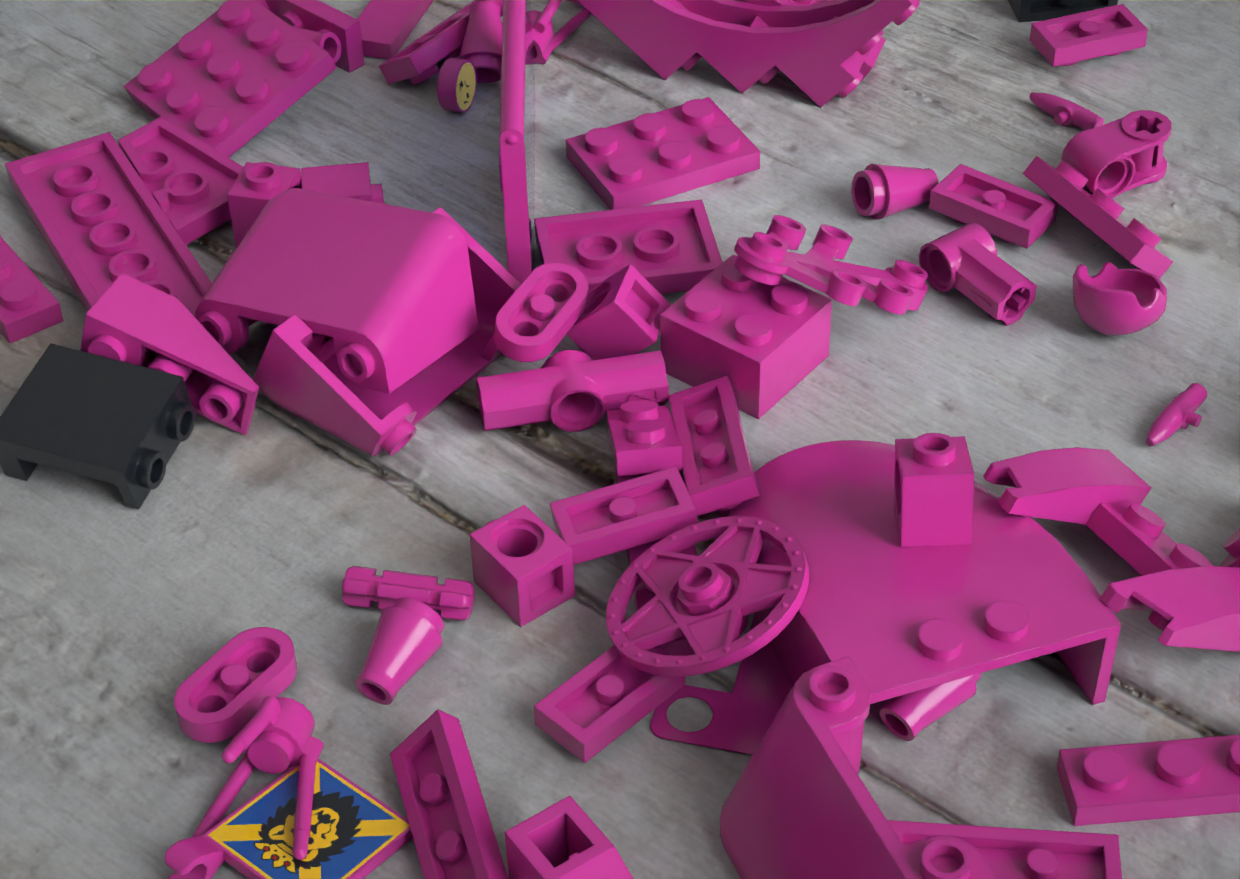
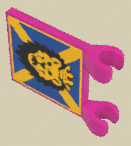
M318 758L315 771L308 852L304 859L297 860L292 854L300 766L298 763L202 836L183 839L172 845L166 851L164 859L166 865L175 872L168 879H211L223 861L227 862L248 879H364L408 843L413 836L408 819Z

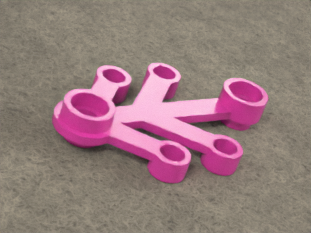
M782 215L773 216L767 233L755 232L752 238H738L734 247V251L738 255L734 262V267L748 278L768 285H777L782 275L785 274L825 293L835 301L849 306H857L861 297L888 312L903 315L906 310H919L929 288L925 283L928 273L921 267L904 260H896L893 268L888 267L885 270L835 261V259L845 258L853 238L843 230L830 225H820L812 243L813 247L805 255L788 252L787 249L798 250L806 233V228L801 223Z

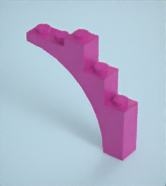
M578 0L664 80L671 76L679 67L688 71L703 57L743 94L757 81H760L763 85L768 83L781 70L820 107L837 94L841 98L846 97L857 87L863 78V74L860 72L861 66L868 52L882 37L883 29L892 21L897 26L905 22L920 4L919 0H831L806 6H764L735 0Z

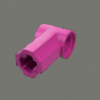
M969 223L926 243L920 249L919 265L928 273L926 281L933 289L939 292H948L954 288L958 289L989 315L1006 326L1022 319L1024 312L1035 301L1037 285L997 256V249L991 235L983 226L977 223Z

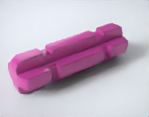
M352 566L347 569L342 582L343 602L354 607L370 609L372 602L379 603L378 609L383 610L386 607L394 606L399 598H412L423 602L435 611H441V618L465 621L470 618L475 603L474 584L467 580L446 578L445 584H438L437 576L384 570L383 575L378 576L376 575L377 569Z

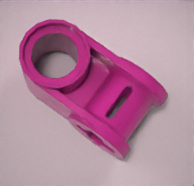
M1151 110L1131 112L1123 118L1093 129L1083 130L1076 134L1064 148L1061 160L1071 165L1089 180L1085 187L1090 192L1094 193L1098 188L1113 199L1123 192L1144 184L1157 182L1165 176L1167 160L1163 156L1164 142L1171 135V121L1167 116Z

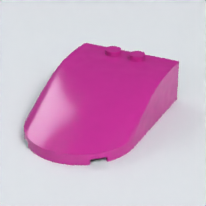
M840 440L801 447L780 455L754 472L760 496L745 500L730 510L729 516L759 517L780 524L795 536L806 556L809 566V584L804 601L791 622L771 641L794 684L803 673L812 668L850 656L868 684L871 692L870 704L1057 652L1090 703L1095 705L1105 702L1121 628L1120 621L1112 610L1099 599L1101 595L1058 540L1033 518L1008 514L998 503L1000 496L982 484L974 481L971 545L901 547L894 514L895 445L875 441ZM764 539L756 564L791 566L787 553L771 541ZM775 607L755 612L760 623L766 619ZM864 722L851 730L849 761L857 774L860 768Z

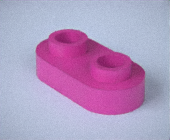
M560 262L546 263L535 268L503 305L496 316L494 341L499 351L506 357L519 362H535L547 357L586 308L589 286L585 275L576 267Z
M270 627L248 629L232 638L178 687L174 696V706L182 732L192 740L213 743L229 739L241 731L256 715L266 696L278 697L294 681L297 674V662L294 645L290 637L284 632Z

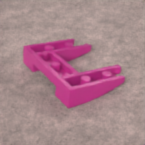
M1080 447L1041 450L993 462L989 465L983 475L986 481L997 485L1016 487L1006 488L998 500L1000 506L1008 514L1085 524L1142 575L1110 583L1099 598L1106 606L1116 613L1122 609L1151 612L1148 619L1154 626L1163 631L1157 641L1165 646L1240 652V567L1212 566L1211 562L1200 552L1188 545L1176 543L1165 534L1163 529L1166 524L1162 518L1141 505L1152 487L1109 450Z

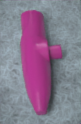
M1032 92L1029 96V99L1038 108L1053 116L1054 122L1058 125H1073L1087 130L1102 126L1104 123L1102 117L1064 98Z
M1192 383L1184 392L1176 396L1153 422L1146 439V444L1148 446L1159 444L1171 437L1180 428L1186 429L1189 425L1198 427L1202 416L1194 412L1207 399L1206 389L1199 383Z

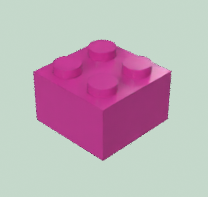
M733 254L660 314V350L664 358L666 374L692 387L728 376L738 410L760 419L829 356L832 299L784 277L781 278L777 285H768L750 279L734 267L737 256Z

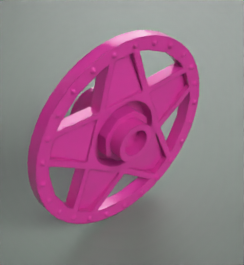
M728 516L687 526L648 548L631 563L619 578L612 590L606 609V626L609 636L618 653L625 661L637 669L650 674L682 677L700 675L728 667L766 646L791 622L801 607L808 589V562L795 536L780 524L767 519L751 516ZM717 538L700 556L678 553L698 542ZM764 539L771 541L786 552L791 566L756 564ZM642 582L654 597L625 621L626 608L635 589ZM775 607L764 621L739 638L747 627L749 614ZM684 636L695 655H659L647 650Z

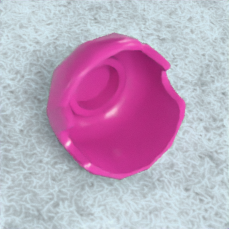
M1106 262L1095 276L1090 277L1087 267L1083 264L1077 266L1073 275V302L1075 310L1091 329L1102 334L1118 336L1136 333L1157 322L1166 310L1167 289L1155 274L1139 269H1117L1111 262Z

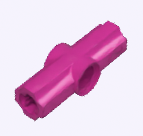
M564 350L546 359L539 369L478 377L476 379L477 397L484 431L552 421L559 429L568 432H580L596 425L604 413H606V410H618L625 402L651 400L658 403V405L669 402V385L661 350L593 361L586 353L577 350Z

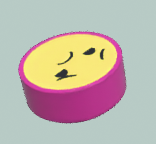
M449 58L442 65L437 80V97L444 110L465 113L471 107L477 83L475 66L471 60Z

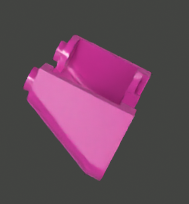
M299 188L287 189L266 203L199 302L195 311V318L228 354H233L247 344L249 326L255 322L262 321L281 325L296 314L313 333L333 337L337 363L346 378L364 388L389 394L479 330L467 243L458 225L450 218L432 212Z
M441 207L433 213L446 216L457 224L467 243L479 330L389 394L364 388L346 378L337 363L333 337L313 333L294 314L272 331L253 378V381L259 386V390L270 401L372 456L379 455L383 451L389 456H393L415 435L417 429L414 426L502 355L494 341L496 316L521 283Z
M850 656L814 667L801 675L722 806L720 838L727 855L741 879L998 878L983 855L972 844L957 837L939 835L902 845L849 761L851 730L860 726L867 718L871 700L868 684Z

